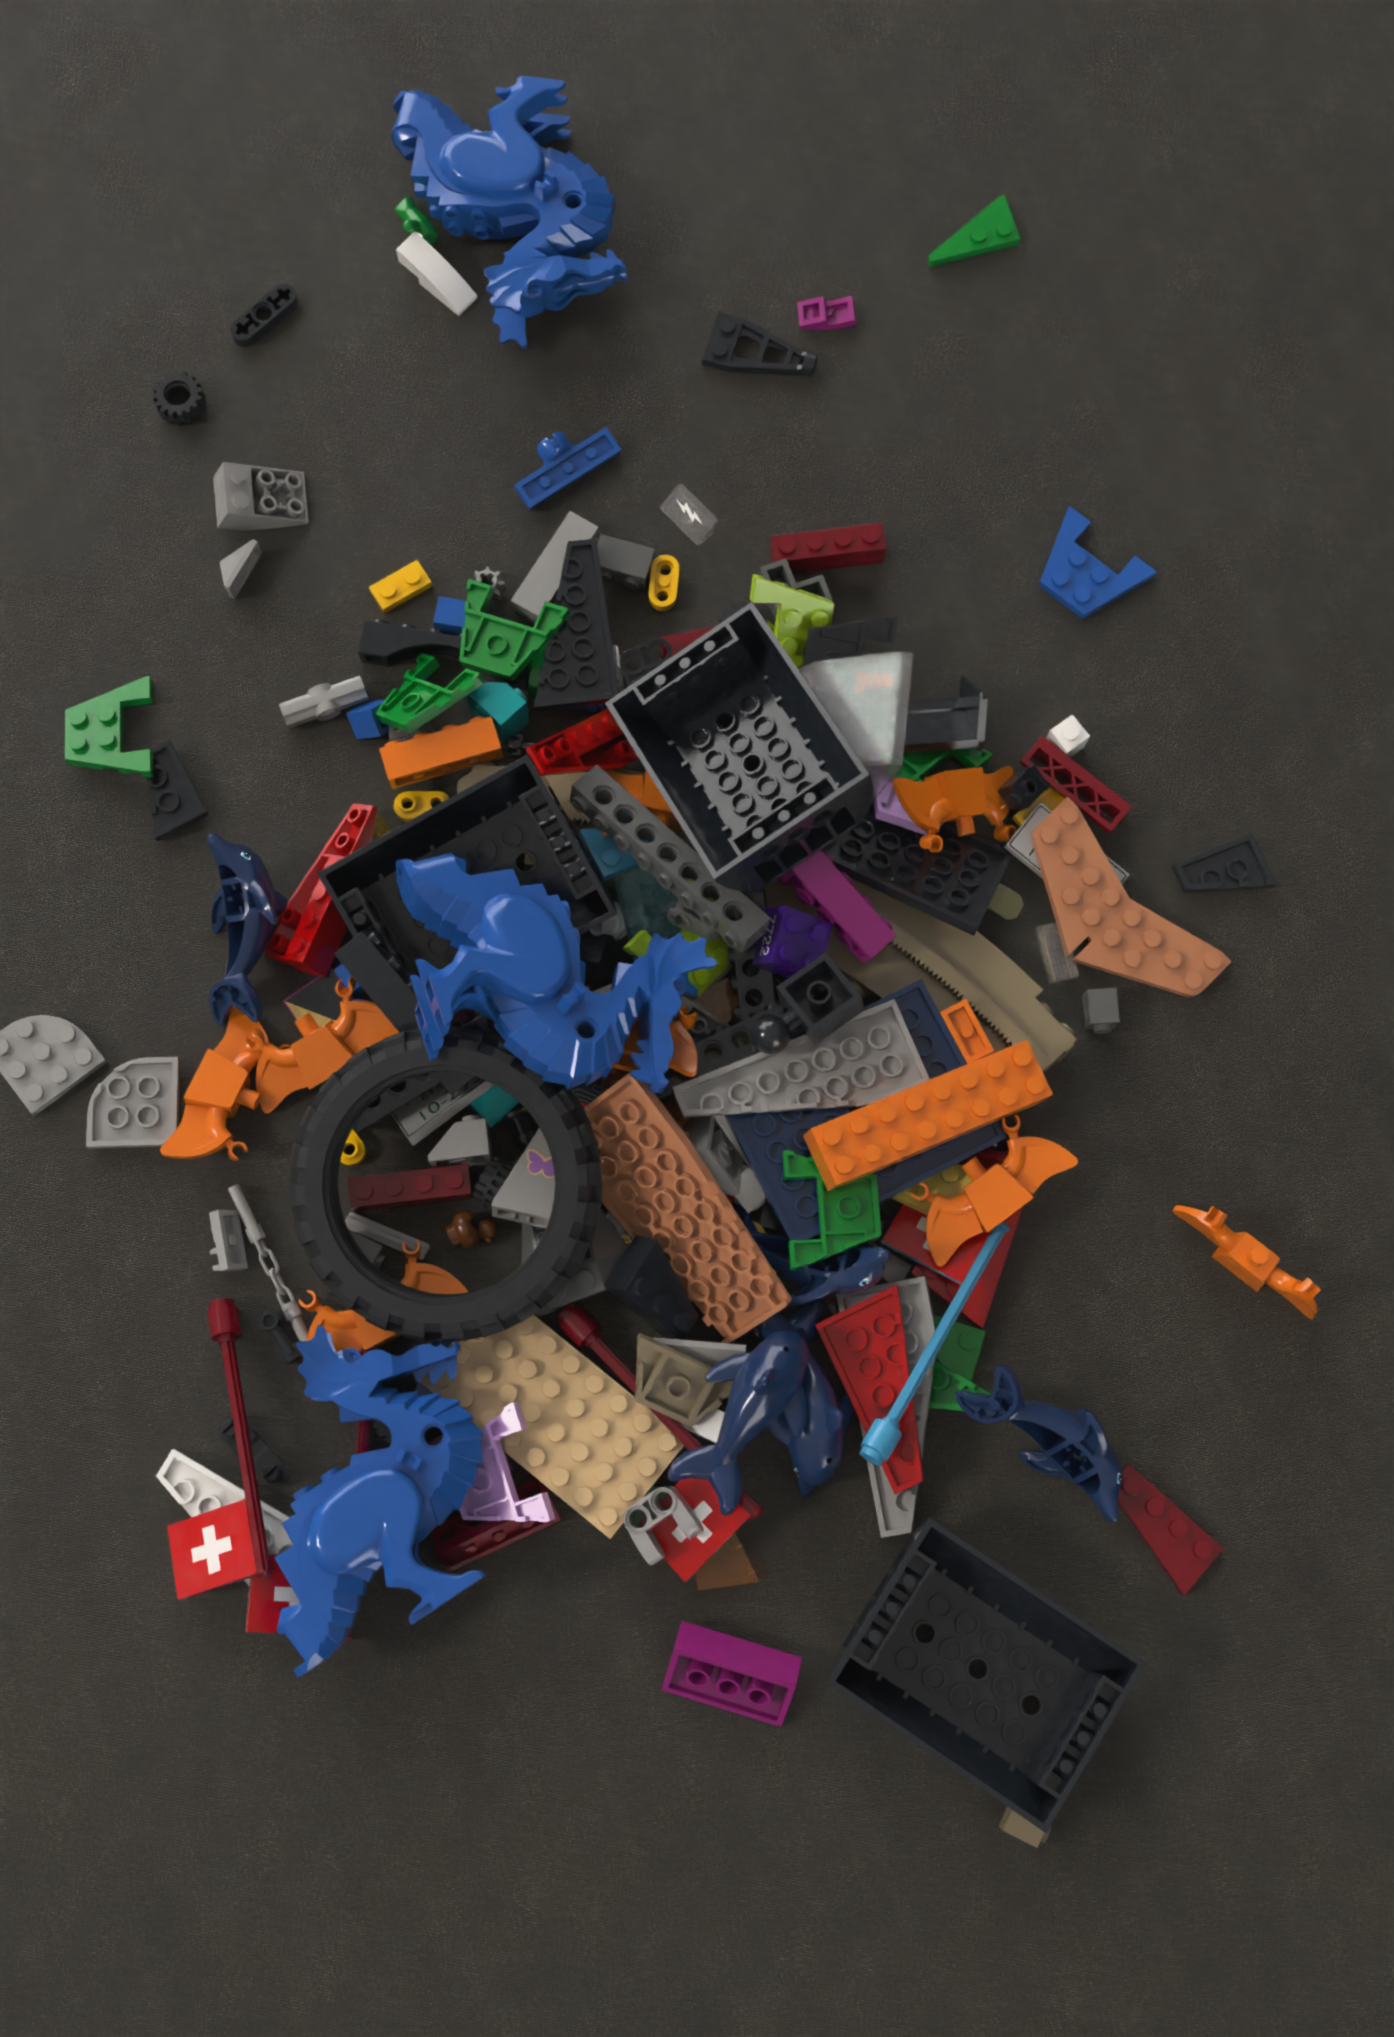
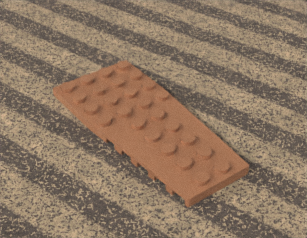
M628 1073L584 1107L598 1142L602 1162V1203L630 1236L635 1233L638 1236L658 1241L690 1302L693 1301L705 1315L701 1318L708 1327L712 1324L724 1337L721 1343H731L785 1308L792 1301L791 1296L693 1144L655 1093L651 1091L647 1083L634 1079Z

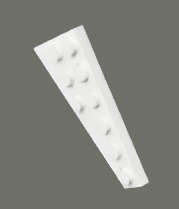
M176 1449L171 1450L156 1475L191 1517L245 1499L242 1488ZM260 1500L268 1553L280 1555L293 1546L282 1525L290 1517ZM250 1578L244 1579L248 1586H250Z

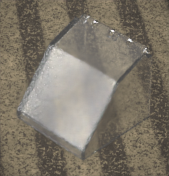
M899 651L819 660L798 669L870 774L873 782L872 803L903 763L913 653Z

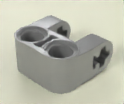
M673 1486L655 1489L630 1506L624 1514L625 1527L639 1552L651 1566L665 1558L664 1550L651 1529L670 1516H673L682 1532L690 1540L704 1531L692 1507L681 1492ZM663 1492L669 1493L673 1500L672 1506L668 1510L664 1509L659 1502ZM638 1509L642 1510L647 1516V1522L643 1527L638 1526L634 1520L635 1512Z

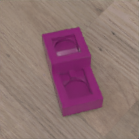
M823 296L797 302L800 329L830 330L857 326L855 302L852 296L827 302Z

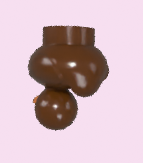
M462 1211L455 1214L452 1223L446 1225L445 1228L454 1248L460 1245L466 1248H473L478 1245L480 1238L485 1239L489 1243L491 1242V1238L496 1235L498 1230L496 1222L486 1218L481 1220L476 1227L472 1220L474 1214L470 1211Z

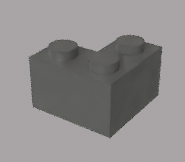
M787 559L761 566L759 569V575L767 580L778 581L796 590L801 589L833 600L823 574L796 583ZM767 603L775 623L778 603Z

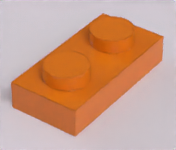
M967 999L939 1012L967 1064L994 1053V1049Z

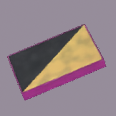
M330 968L326 977L318 976L283 1000V1002L296 1020L310 1012L318 1027L331 1020L336 1021L341 1013L340 1002L343 1001V998L338 996L335 991L339 978L333 969Z

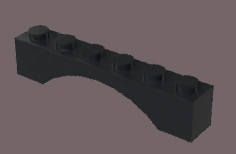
M381 619L365 620L358 654L362 663L386 667L416 657L421 653L459 658L462 634L460 633L456 636L449 635L438 629L420 630L410 624H402L401 626L391 625ZM532 660L514 681L494 675L490 676L496 682L507 683L513 689L517 687L520 690L528 691Z

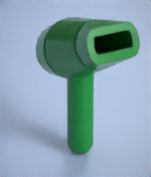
M405 197L394 209V212L403 220V229L409 232L410 235L415 231L432 246L438 239L436 229L432 222L416 207L412 198Z

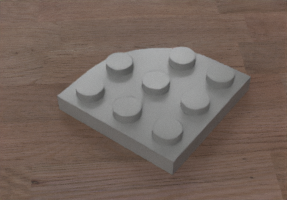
M49 1015L30 1016L17 1020L0 1031V1072L29 1112L34 1116L107 1063L91 1039L80 1028L59 1017Z
M179 1057L139 1058L114 1068V1071L102 1083L97 1085L91 1096L87 1111L86 1147L89 1149L161 1147L179 1126L181 1059Z

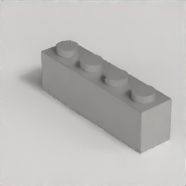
M569 511L511 599L512 611L535 624L545 601L556 604L568 541L596 539L598 544L599 527Z

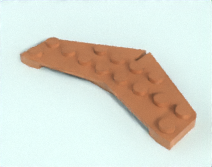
M1069 797L1061 802L1033 830L1031 840L1066 957L1085 939L1089 941L1071 961L1186 997L1200 994L1232 962L1222 951L1129 898L1081 811Z

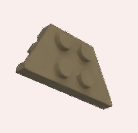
M641 1333L637 1336L636 1402L691 1427L703 1419L706 1413L714 1411L723 1405L722 1401L729 1397L734 1381L707 1383L705 1375L712 1369L711 1366Z

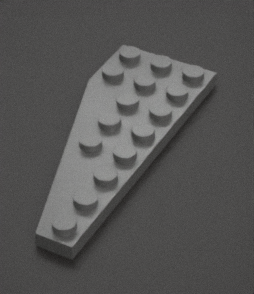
M895 999L861 1012L816 1045L805 1034L790 1040L787 1047L777 1054L757 1053L674 1086L671 1090L684 1118L864 1107L930 1080L898 1005Z
M926 1276L876 1285L851 1294H836L839 1312H842L895 1285L899 1286L911 1375L936 1330ZM935 1359L913 1396L921 1459L924 1450ZM860 1421L862 1437L864 1439L866 1432ZM867 1461L881 1538L912 1533L919 1484L894 1494L882 1466H877Z

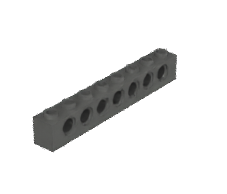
M598 765L594 766L572 785L569 801L575 810L579 813H584L591 819L594 826L599 831L609 835L620 850L627 851L636 860L640 868L648 870L655 876L659 884L664 889L673 892L684 907L692 909L701 917L702 922L708 928L718 932L729 947L735 948L743 954L767 932L771 918L740 890L729 889L717 883L697 852ZM598 802H604L606 805L599 804ZM619 821H626L628 822V824H624ZM641 840H647L650 843H644ZM662 859H669L672 862H665ZM683 878H690V879H692L693 881H692V882H689V881H686V880L683 879ZM705 897H711L716 901H709ZM728 916L735 917V918L737 919V921L730 920V919L727 918V917H728Z

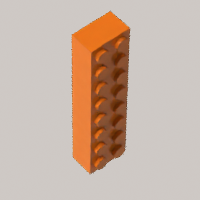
M1025 1040L808 1130L803 1137L829 1192L999 1121L1003 1117L1006 1118L1042 1103L1052 1096L1053 1093L1028 1040Z

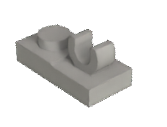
M216 1210L210 1212L211 1231L216 1244V1248L210 1250V1255H217L219 1262L218 1265L212 1266L213 1270L222 1272L248 1269L238 1210Z

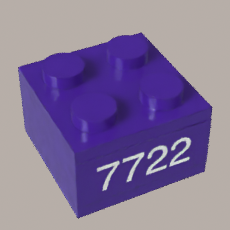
M786 905L765 908L764 912L771 920L767 932L757 940L752 966L787 979L827 952L832 923Z

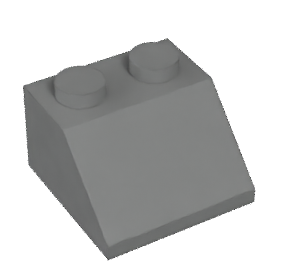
M469 1115L462 1117V1121L455 1122L429 1153L428 1162L432 1168L468 1164L469 1167L488 1165L493 1159L490 1128L486 1119H480L479 1115Z

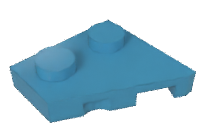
M598 829L580 830V837L603 882L639 867L636 860L627 851L620 850L609 835L604 837L603 832ZM641 840L644 843H650L647 840Z

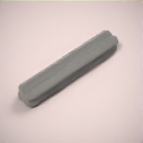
M350 1212L345 1219L349 1230L403 1252L402 1244L405 1240L408 1251L416 1250V1240H418L421 1245V1256L418 1258L420 1260H424L429 1252L430 1245L355 1212Z

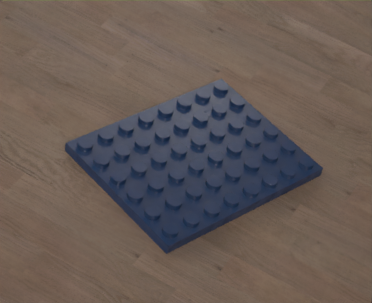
M922 979L864 1007L865 1011L895 999L930 1079L967 1064ZM862 1107L724 1115L788 1240H809L820 1234L816 1180H784L783 1150L793 1151L797 1155L808 1158L812 1157L803 1135L815 1126ZM999 1122L991 1123L872 1173L877 1175L879 1203L1006 1139L1007 1137Z

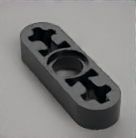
M279 284L239 316L230 327L234 342L241 347L251 346L289 315L298 305L295 289L289 284ZM282 295H283L284 297H288V296H289L290 299H289L288 301H286V300H284V299L280 300V297H281ZM268 310L272 315L268 320L263 321L257 318L258 313ZM240 330H243V331H245V332L248 331L249 334H247V335H245V334H243V333H242V334H239V331H240Z

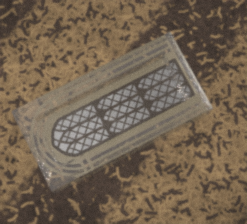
M1057 923L1037 926L1035 932L1049 984L1077 978L1079 974L1076 963L1071 961L1074 958L1073 952L1066 957Z

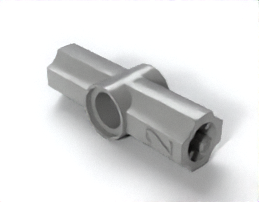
M359 675L334 685L329 683L316 685L309 689L306 695L280 703L279 706L289 729L315 719L319 721L332 719L338 716L341 710L368 701L369 698Z

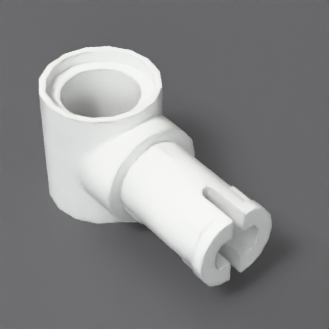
M614 902L617 915L591 928L590 932L595 936L602 934L612 935L615 940H620L634 928L636 923L618 902Z

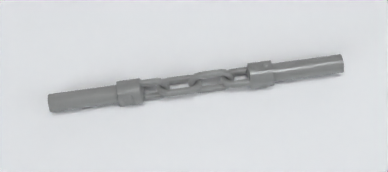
M239 1184L233 1185L228 1188V1191L246 1227L245 1232L251 1244L256 1245L259 1252V1261L266 1275L270 1276L274 1283L281 1309L287 1321L291 1322L299 1341H307L309 1332L301 1317L303 1313L292 1291L285 1286L279 1273V1264L272 1250L267 1248L264 1242L266 1235L261 1225L257 1224ZM268 1255L270 1256L275 1266V1268H271L270 1270L268 1269L263 1259V1257H267ZM287 1293L291 1301L285 1304L281 1295Z

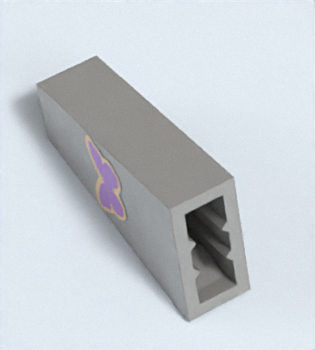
M540 1128L494 1197L491 1208L493 1217L546 1229L554 1202L555 1178L551 1154Z

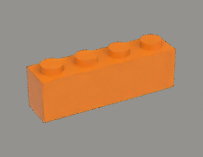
M484 716L475 717L469 723L459 726L456 724L447 725L441 731L431 734L422 732L416 734L413 739L403 742L394 740L385 744V747L379 748L391 789L472 767V764H483L503 758L492 716L487 718Z

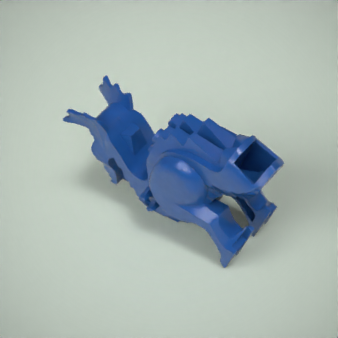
M520 76L517 78L516 84L511 87H496V95L504 101L488 111L492 132H481L478 129L472 131L468 123L463 124L459 114H454L449 104L444 105L435 95L433 96L420 90H402L394 99L393 109L398 113V117L392 128L391 140L406 161L413 160L411 180L415 182V197L427 199L428 204H430L429 211L431 217L442 220L443 228L447 229L449 234L457 237L466 234L487 240L525 236L509 251L504 253L505 259L503 264L484 269V275L489 280L486 291L493 296L490 299V304L495 308L492 322L493 325H497L501 329L499 337L501 345L514 340L522 349H526V317L538 315L544 309L562 310L576 296L600 293L606 287L613 286L616 281H622L624 284L627 282L626 265L621 259H617L612 250L607 249V258L595 253L594 250L595 247L608 240V233L613 228V214L616 209L615 196L609 192L605 177H600L589 163L584 164L571 152L565 154L551 147L548 149L542 147L552 140H564L571 135V130L562 129L570 122V116L539 113L548 107L562 106L567 102V95L557 94L565 88V81ZM590 253L591 259H579L577 256Z
M452 853L441 854L440 856L413 862L410 859L396 860L397 884L403 903L411 913V916L425 923V929L436 932L437 937L450 940V946L458 948L453 962L445 968L437 969L426 960L416 959L415 963L420 977L410 975L418 1001L414 1010L415 1017L430 1061L438 1057L444 1043V1036L449 1031L453 1016L462 1009H472L495 1022L494 1027L505 1040L503 1046L522 1060L523 1066L543 1076L542 1081L563 1084L567 1090L583 1083L587 1087L601 1076L606 1079L613 1064L618 1063L623 1055L624 1043L636 1022L639 1036L636 1046L642 1053L633 1052L630 1054V1059L639 1069L632 1070L630 1076L638 1081L647 1083L653 1093L662 1094L664 1088L669 1083V1080L664 1077V1073L669 1069L668 1063L671 1061L674 1052L669 1026L681 1007L683 994L690 996L698 994V989L688 979V972L711 969L717 963L716 959L710 958L705 954L706 938L701 937L695 941L688 942L681 933L670 939H664L658 933H655L649 942L645 955L639 957L633 964L618 962L614 970L610 992L604 994L595 993L584 986L586 963L580 960V934L576 927L573 928L570 921V906L566 900L561 901L558 894L548 896L542 883L520 886L514 869L469 875L466 873V860L454 856Z
M319 1325L317 1326L315 1336L311 1340L299 1341L296 1344V1347L303 1356V1362L298 1367V1371L306 1379L307 1385L304 1394L307 1397H311L314 1401H334L339 1406L341 1424L377 1421L387 1425L392 1436L390 1447L351 1455L350 1466L342 1470L335 1467L320 1477L323 1482L316 1487L307 1485L293 1494L296 1501L290 1505L295 1515L282 1523L293 1546L275 1557V1560L300 1603L281 1609L276 1630L280 1636L285 1634L305 1660V1662L293 1670L297 1678L321 1664L342 1646L348 1636L349 1629L355 1625L356 1612L360 1611L361 1596L366 1595L367 1582L373 1581L378 1570L384 1568L387 1587L410 1589L421 1596V1603L409 1615L411 1625L486 1576L481 1570H470L460 1575L436 1570L425 1565L420 1560L418 1554L419 1543L438 1525L442 1526L455 1509L460 1511L469 1488L474 1487L478 1465L484 1463L481 1439L484 1437V1434L473 1423L474 1417L460 1406V1400L443 1398L440 1393L420 1396L418 1392L399 1393L396 1388H383V1385L411 1374L414 1375L417 1382H420L427 1372L432 1385H435L440 1380L445 1371H447L449 1379L454 1380L457 1372V1356L461 1351L458 1341H454V1345L450 1348H446L442 1344L437 1347L431 1344H421L400 1356H394L378 1349L371 1350L362 1356L354 1348H347L336 1352L332 1335L329 1332L326 1333L325 1328ZM432 1430H441L443 1433L442 1441L435 1446L429 1445L427 1441L428 1434Z

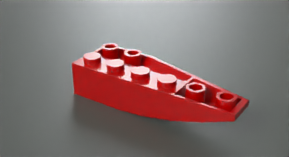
M609 709L526 748L540 776L588 772L596 765L604 771L618 770L639 759Z
M353 803L288 901L274 934L269 940L268 947L264 953L266 957L306 974L326 977L335 958L334 953L338 951L348 927L317 873L372 842L377 808L371 805Z

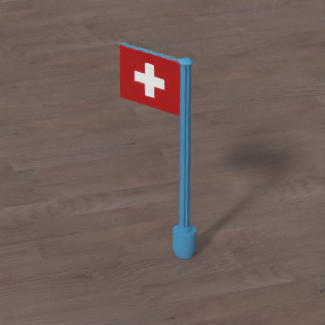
M903 1204L883 1237L882 1244L961 1286L887 1417H883L882 1420L876 1418L864 1437L859 1454L870 1463L882 1466L884 1461L889 1460L902 1436L901 1431L898 1430L900 1419L1005 1232L1008 1233L1010 1230L1008 1224L1004 1221L988 1233L983 1231L965 1240L946 1264L940 1267L935 1264L926 1238L927 1215Z

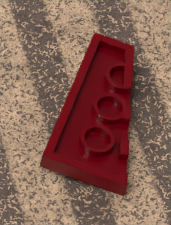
M1127 1464L1122 1469L1123 1484L1118 1497V1504L1141 1534L1140 1536L1147 1546L1156 1555L1165 1572L1169 1574L1176 1584L1180 1594L1185 1596L1224 1548L1130 1464Z

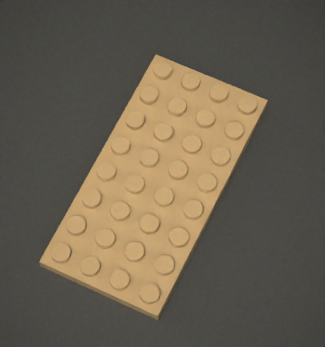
M535 1315L505 1331L487 1337L460 1341L461 1351L457 1356V1372L454 1380H450L447 1371H445L435 1385L431 1384L428 1372L420 1381L434 1394L440 1393L443 1398L460 1400V1406L474 1417L472 1421L480 1431L492 1418L497 1417L503 1412L508 1404L519 1401L527 1429L501 1438L504 1452L609 1539L614 1536L624 1523L625 1511L647 1494L684 1447L648 1407L636 1402V1398ZM452 1342L448 1348L452 1347L454 1345V1342Z

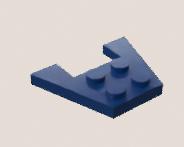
M1069 506L1038 586L1083 619L1155 577L1157 571L1135 555L1119 575L1075 543L1089 527L1091 521Z

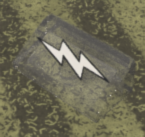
M682 483L673 490L660 506V509L697 546L718 529L719 520Z

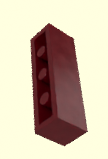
M874 523L771 536L769 551L771 563L787 559L792 574L883 563L887 548L883 524Z
M468 1164L348 1178L350 1208L355 1213L468 1200L474 1197L472 1173Z

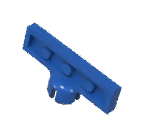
M607 427L577 445L570 443L561 431L552 433L551 436L553 438L551 440L545 437L538 444L537 454L543 461V467L514 484L515 491L529 511L621 453L622 449Z

